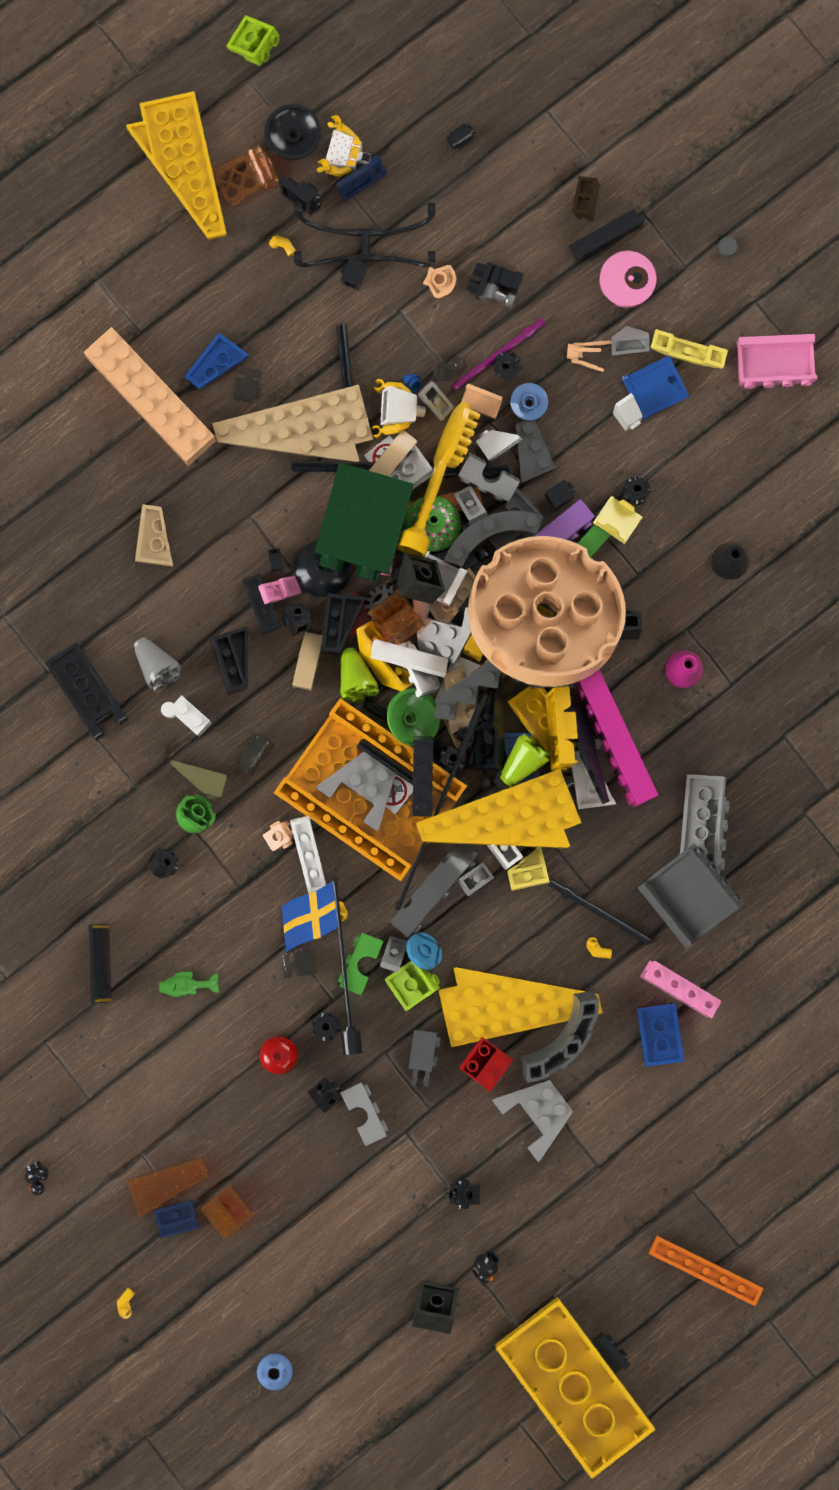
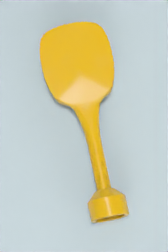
M466 402L460 403L453 410L444 428L433 459L434 469L414 526L401 531L396 548L404 553L425 557L430 540L424 529L446 467L456 468V466L462 463L464 459L462 455L467 454V445L471 444L470 437H473L475 432L473 428H476L478 424L473 420L480 418V414L470 409L471 405Z

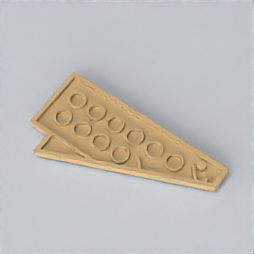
M359 385L212 423L218 443L347 462H360L355 445L373 441Z

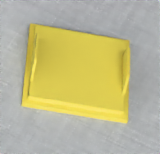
M611 496L593 523L625 544L642 519V516L636 513L635 507L627 501H618Z

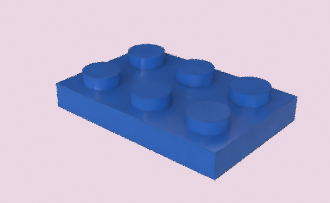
M676 1003L637 1008L645 1067L684 1062Z

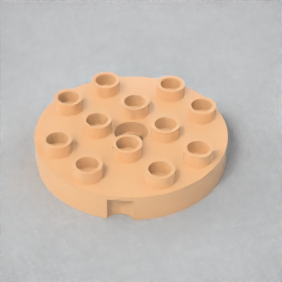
M549 536L519 539L495 551L492 562L486 566L482 565L478 571L468 603L470 629L481 652L494 666L505 674L531 685H568L594 674L613 654L623 632L626 616L625 600L621 586L604 561L597 562L592 560L587 553L588 549L577 543ZM539 604H548L553 611L557 612V615L547 618L540 615L536 608Z

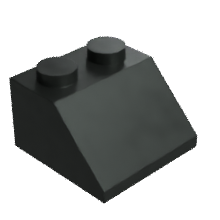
M410 553L404 554L397 580L401 597L433 604L445 592L437 560Z
M420 1281L412 1327L451 1334L459 1288Z

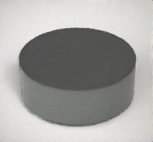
M731 237L721 239L718 244V252L724 257L733 256L737 250V242Z

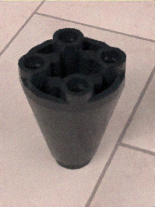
M727 542L721 544L712 555V570L725 580L739 579L746 573L749 567L747 551L737 543Z

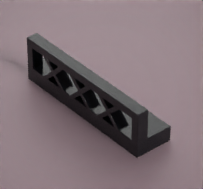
M635 209L572 243L569 245V248L577 262L580 263L642 228L645 219L643 215L639 217Z

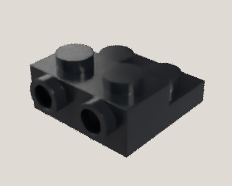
M285 176L280 178L278 181L280 193L292 203H302V210L309 216L320 209L322 205L319 202L321 197L318 195L317 188L311 183L306 184L302 181L297 186V182L290 177L288 179Z

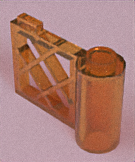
M262 145L255 146L248 150L246 154L212 170L227 204H232V206L243 202L242 198L262 188L267 190L274 188L278 182L277 175ZM245 161L247 165L245 173L236 171L238 163ZM224 170L231 172L228 182L221 180L218 173ZM234 173L243 176L240 186L231 183ZM246 177L253 179L256 186L249 189L243 187ZM229 187L238 188L237 195L229 198L227 194Z

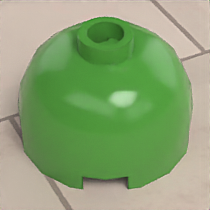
M199 794L195 796L187 795L177 806L176 819L179 826L189 833H201L207 830L213 824L216 814H213V810L210 807L212 805L211 802Z

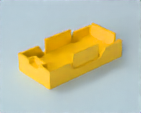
M554 687L545 695L551 771L558 769L567 770L566 767H573L578 763V760H575L574 744L569 741V739H578L576 712H564L565 709L571 706L569 687Z

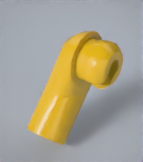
M127 1288L117 1301L118 1313L124 1319H128L132 1314L129 1301L135 1295V1292L130 1288Z

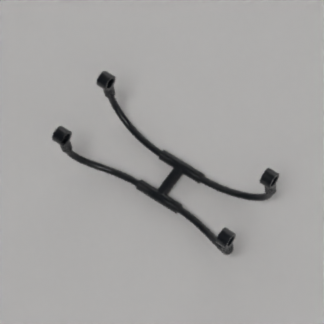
M294 203V215L309 227L328 233L362 236V254H349V256L331 257L303 263L302 251H294V263L299 267L304 268L336 261H348L349 258H358L364 262L396 261L421 267H432L436 263L435 251H428V263L401 257L383 256V254H369V236L397 234L417 229L435 217V203H428V217L423 221L411 226L391 230H340L320 226L303 217L302 203Z

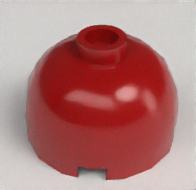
M274 1036L263 1043L259 1059L266 1071L275 1075H282L295 1067L298 1060V1050L291 1039L284 1036Z

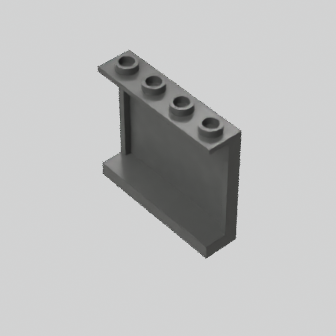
M695 843L638 887L686 949L733 912L739 910L743 905L740 895L737 892H733L729 887L728 880L725 877H721L717 872L716 865L708 861L704 850L700 846H696Z

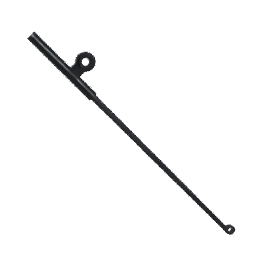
M481 693L468 727H460L457 731L456 738L459 739L461 745L434 816L439 815L460 761L464 758L468 745L474 738V730L489 696L487 694ZM427 842L422 843L401 898L396 903L395 909L399 911L402 908L403 900Z

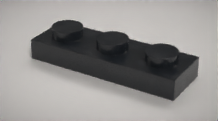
M260 573L243 579V585L262 634L280 628L272 604H264L258 586L264 584Z

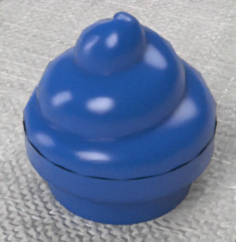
M408 374L403 376V384L412 393L420 389L422 381L418 375Z

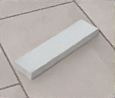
M374 639L370 658L440 677H445L448 658Z
M308 815L292 819L290 823L308 893H312L326 886V881Z

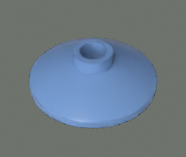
M533 383L522 384L512 393L510 400L512 411L523 420H536L546 412L548 396L539 385ZM531 401L533 405L529 407L525 403Z

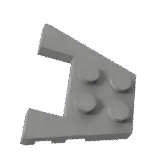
M413 600L419 651L448 658V662L457 663L472 634L468 620V607L465 608L463 624L460 626L428 618L430 604Z
M363 752L320 783L316 789L328 798H331L339 785L344 783L374 804L363 822L378 832L396 773L366 752Z
M550 1080L492 1100L502 1115L517 1103H520L543 1135L527 1147L538 1162L542 1159L573 1113V1110Z

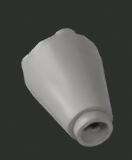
M143 637L135 642V653L146 684L150 689L159 692L165 685L175 682L181 677L179 674L181 670L179 663L151 640Z

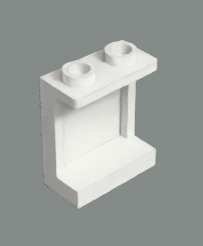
M427 551L425 558L437 560L445 587V592L436 601L449 608L467 575V571L462 568L458 569L436 558Z

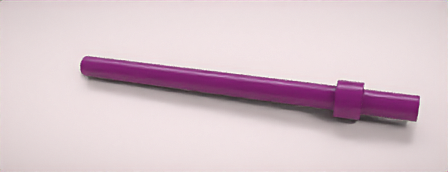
M541 318L531 326L525 327L522 333L451 385L452 388L457 391L496 362L494 358L502 351L506 354L526 338L530 339L535 335L534 332L546 324L545 321Z

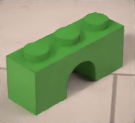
M361 933V936H356L353 946L356 947L353 954L349 953L345 963L348 964L346 974L349 991L362 995L369 977L359 972L358 962L367 956L377 959L384 941L365 933ZM341 972L338 982L341 983L340 987L344 988L343 973Z

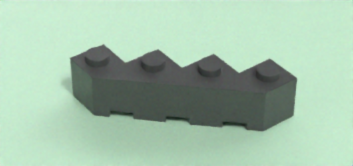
M489 660L437 698L434 718L453 721L456 717L458 702L476 704L480 686L499 687L501 670Z

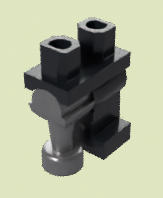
M490 262L487 265L476 263L473 274L482 277L480 282L470 279L467 291L475 294V298L479 300L505 302V307L511 309L524 273L513 272L493 265ZM501 288L512 293L506 295L498 290Z

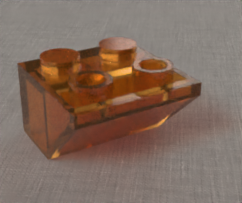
M399 589L368 612L388 641L399 645L425 626L405 597H401Z
M231 1184L200 1208L224 1240L255 1215Z

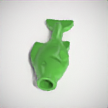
M179 972L165 981H160L159 991L170 996L182 997L188 994L196 995V989L210 988L211 991L218 994V974H214L209 980L195 981L192 979V972Z

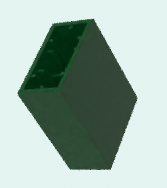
M339 462L314 554L321 556L319 566L341 572L343 563L358 566L357 577L378 582L380 573L388 575L414 483Z

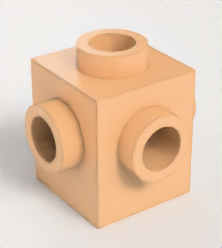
M280 820L270 826L271 830L263 834L272 851L282 847L286 849L293 844L294 835L291 823L288 820L282 823Z

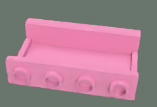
M815 334L739 337L737 340L739 386H744L745 389H752L761 385L764 388H772L775 385L791 387L794 384L811 386L817 380L813 347Z
M649 960L640 975V978L705 1017L712 1018L721 1004V1000L656 961L652 962Z

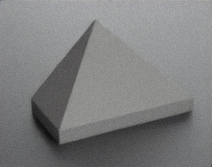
M630 326L624 327L611 337L612 355L650 351L649 333Z

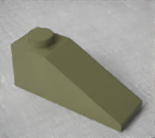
M171 760L170 764L203 794H206L207 799L217 801L218 798L223 799L228 781L227 775Z

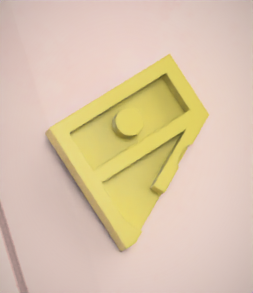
M537 847L531 854L524 857L517 865H514L507 871L511 891L549 883L541 847Z

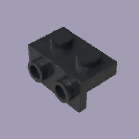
M600 1332L591 1341L615 1374L621 1368L626 1370L631 1365L628 1361L630 1358L623 1349L619 1351L615 1347L616 1341L609 1334L605 1336L603 1332Z

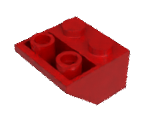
M481 1037L459 1069L488 1091H491L513 1062V1059Z

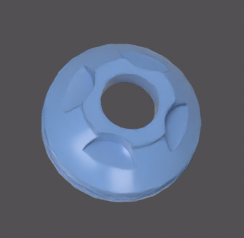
M278 1353L266 1355L258 1364V1380L262 1386L269 1390L284 1388L292 1378V1365L284 1355ZM271 1368L278 1369L280 1372L279 1378L271 1379L268 1371Z

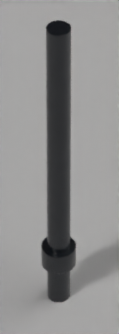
M553 879L548 886L560 892L564 898H570L643 943L649 945L652 938L576 894L567 885L563 886Z

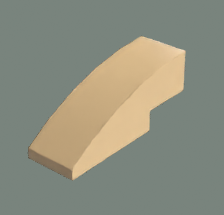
M401 431L369 471L390 476L418 441L406 431Z
M305 632L293 679V687L312 691L321 653L323 635Z

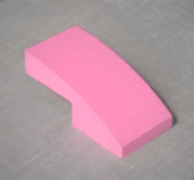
M295 576L281 578L278 581L258 586L264 604L284 600L302 593Z

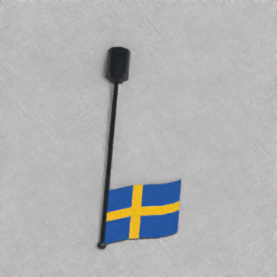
M333 877L331 883L319 890L294 898L282 906L286 953L301 944L321 938L338 928L348 1027H344L345 1031H341L343 1055L363 1053L360 1030H356V1026H352L337 887L339 879Z

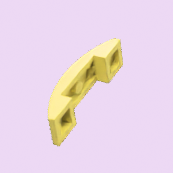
M655 330L651 349L682 361L707 367L724 368L727 349L713 345H701L673 337L674 334Z

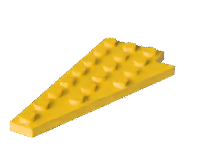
M195 92L139 103L143 121L126 125L129 133L208 240L227 236Z
M558 769L416 823L422 842L569 848L570 844L564 830L582 822L562 772Z
M456 967L453 969L457 986L439 990L450 1044L451 1047L477 1042L481 1037L490 1039L569 1021L573 1009L574 994L585 991ZM599 999V1011H598V1014H601V1013H603V1012H602V1008H601V1004H600V999Z

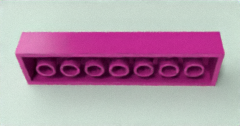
M600 670L581 681L575 682L577 685V696L580 701L584 700L586 705V715L588 718L592 717L594 725H592L593 730L602 739L601 747L610 756L609 764L612 770L616 769L619 775L616 777L620 787H624L627 792L625 798L628 804L637 807L656 798L658 793Z

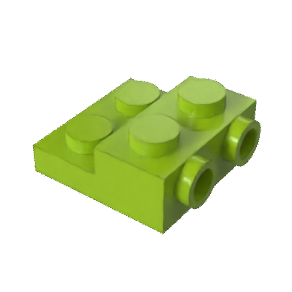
M245 15L226 47L230 51L244 56L247 61L261 66L263 62L269 59L271 48L278 45L280 35L275 27Z
M412 961L401 967L399 972H394L384 979L405 1011L440 988L438 985L440 981L435 974L431 975L429 970L417 967Z

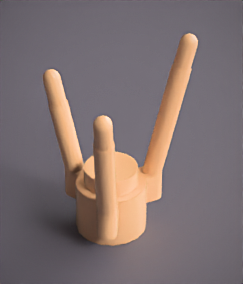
M611 340L568 344L567 359H572L571 363L604 372L603 368L579 360V358L583 357V352L601 351L600 348L583 347L611 344Z

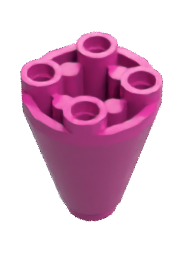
M680 650L668 658L665 665V674L673 686L689 688L696 685L701 679L703 664L695 653L688 650ZM685 662L688 664H692L691 667L687 668L685 666Z

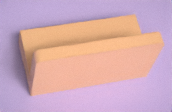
M467 384L461 403L466 402L471 405L470 409L495 420L503 397Z

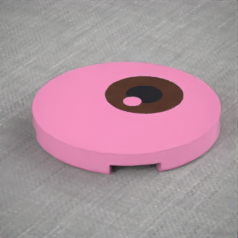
M634 251L618 252L604 263L599 278L600 288L604 296L617 306L624 308L636 307L643 304L652 295L656 285V272L652 263L644 255Z

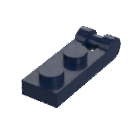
M380 156L372 157L369 163L335 184L344 201L387 174Z

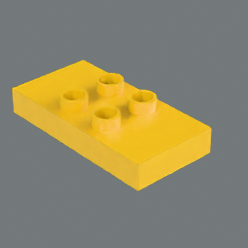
M558 1297L495 1344L497 1351L591 1478H594L655 1431L653 1424Z

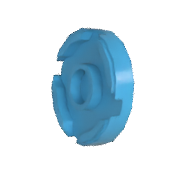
M418 933L408 939L406 951L410 960L417 967L431 970L442 959L441 948H438L436 945L437 941L429 934Z

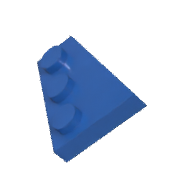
M218 333L185 375V379L201 390L247 359L249 354Z

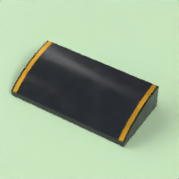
M92 924L89 925L91 1003L112 1002L109 925Z

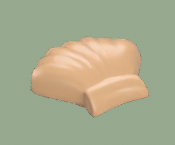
M451 265L437 269L430 267L423 284L429 286L436 298L441 299L453 291L456 283V274Z

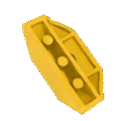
M373 621L358 628L359 653L381 684L399 691L406 690L414 685L409 681V671L403 666L370 658L374 639L396 645L401 644L395 634Z

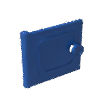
M670 355L630 375L622 377L629 394L632 393L643 415L642 420H646V418L689 398Z

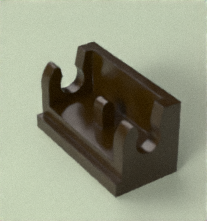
M582 176L578 178L572 210L577 219L583 216L588 221L594 220L600 188L597 178Z

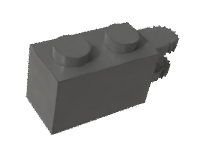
M414 1029L408 1069H414L412 1085H416L418 1080L417 1073L418 1070L426 1071L423 1086L428 1087L430 1072L437 1065L438 1057L434 1056L435 1048L439 1049L440 1037H437V1032Z

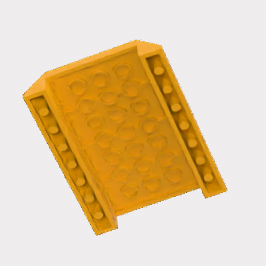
M340 698L329 713L328 719L287 777H284L274 791V794L304 815H309V818L396 879L402 881L415 863L423 843L416 823L431 818L412 816L413 792L396 814L385 807L380 828L377 832L363 822L374 804L344 783L339 785L331 798L318 791L316 787L364 752L358 748V744L362 739L367 740L412 772L413 748L401 743L389 731ZM433 763L432 817L450 776L448 772ZM453 778L439 814L447 812L454 807L467 785L457 778Z

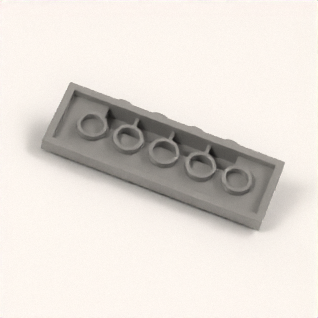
M687 774L680 854L695 843L696 846H700L704 850L705 857L709 862L711 861L716 865L717 872L720 874V870H723L725 866V861L721 858L722 851L726 849V839H723V833L728 829L725 812H729L730 806L729 801H726L725 797L726 777Z

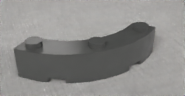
M504 511L486 516L473 523L456 538L446 552L443 561L461 568L475 546L499 533L520 532L534 536L538 532L543 516L526 511Z
M456 844L390 923L406 937H409L412 932L416 934L423 926L421 921L439 900L443 902L450 894L448 889L466 869L470 871L476 864L474 859L478 853L467 844Z
M593 991L574 994L573 1009L569 1021L554 1041L537 1052L521 1056L522 1075L527 1083L539 1081L549 1077L551 1073L559 1069L562 1070L585 1048L592 1036V1029L595 1022H597L599 999Z

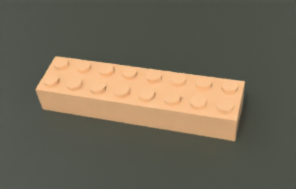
M112 327L84 351L86 358L188 466L216 442L215 436Z

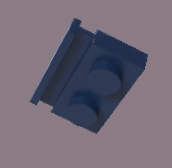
M193 1200L154 1210L161 1238L199 1228Z

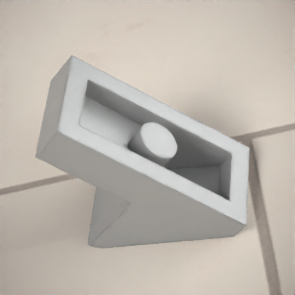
M432 380L418 394L420 402L428 406L441 421L455 408Z
M471 485L454 494L471 525L488 516Z
M481 863L459 878L457 882L466 895L470 896L494 877L486 865Z
M390 936L380 967L399 972L408 941Z

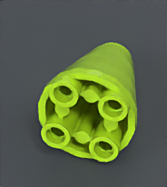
M347 648L342 651L340 693L342 700H353L355 704L364 702L366 697L379 694L376 680L357 649Z
M523 734L518 737L501 772L500 779L510 787L518 784L550 760L549 756L551 753L544 747L537 746V741L529 734Z

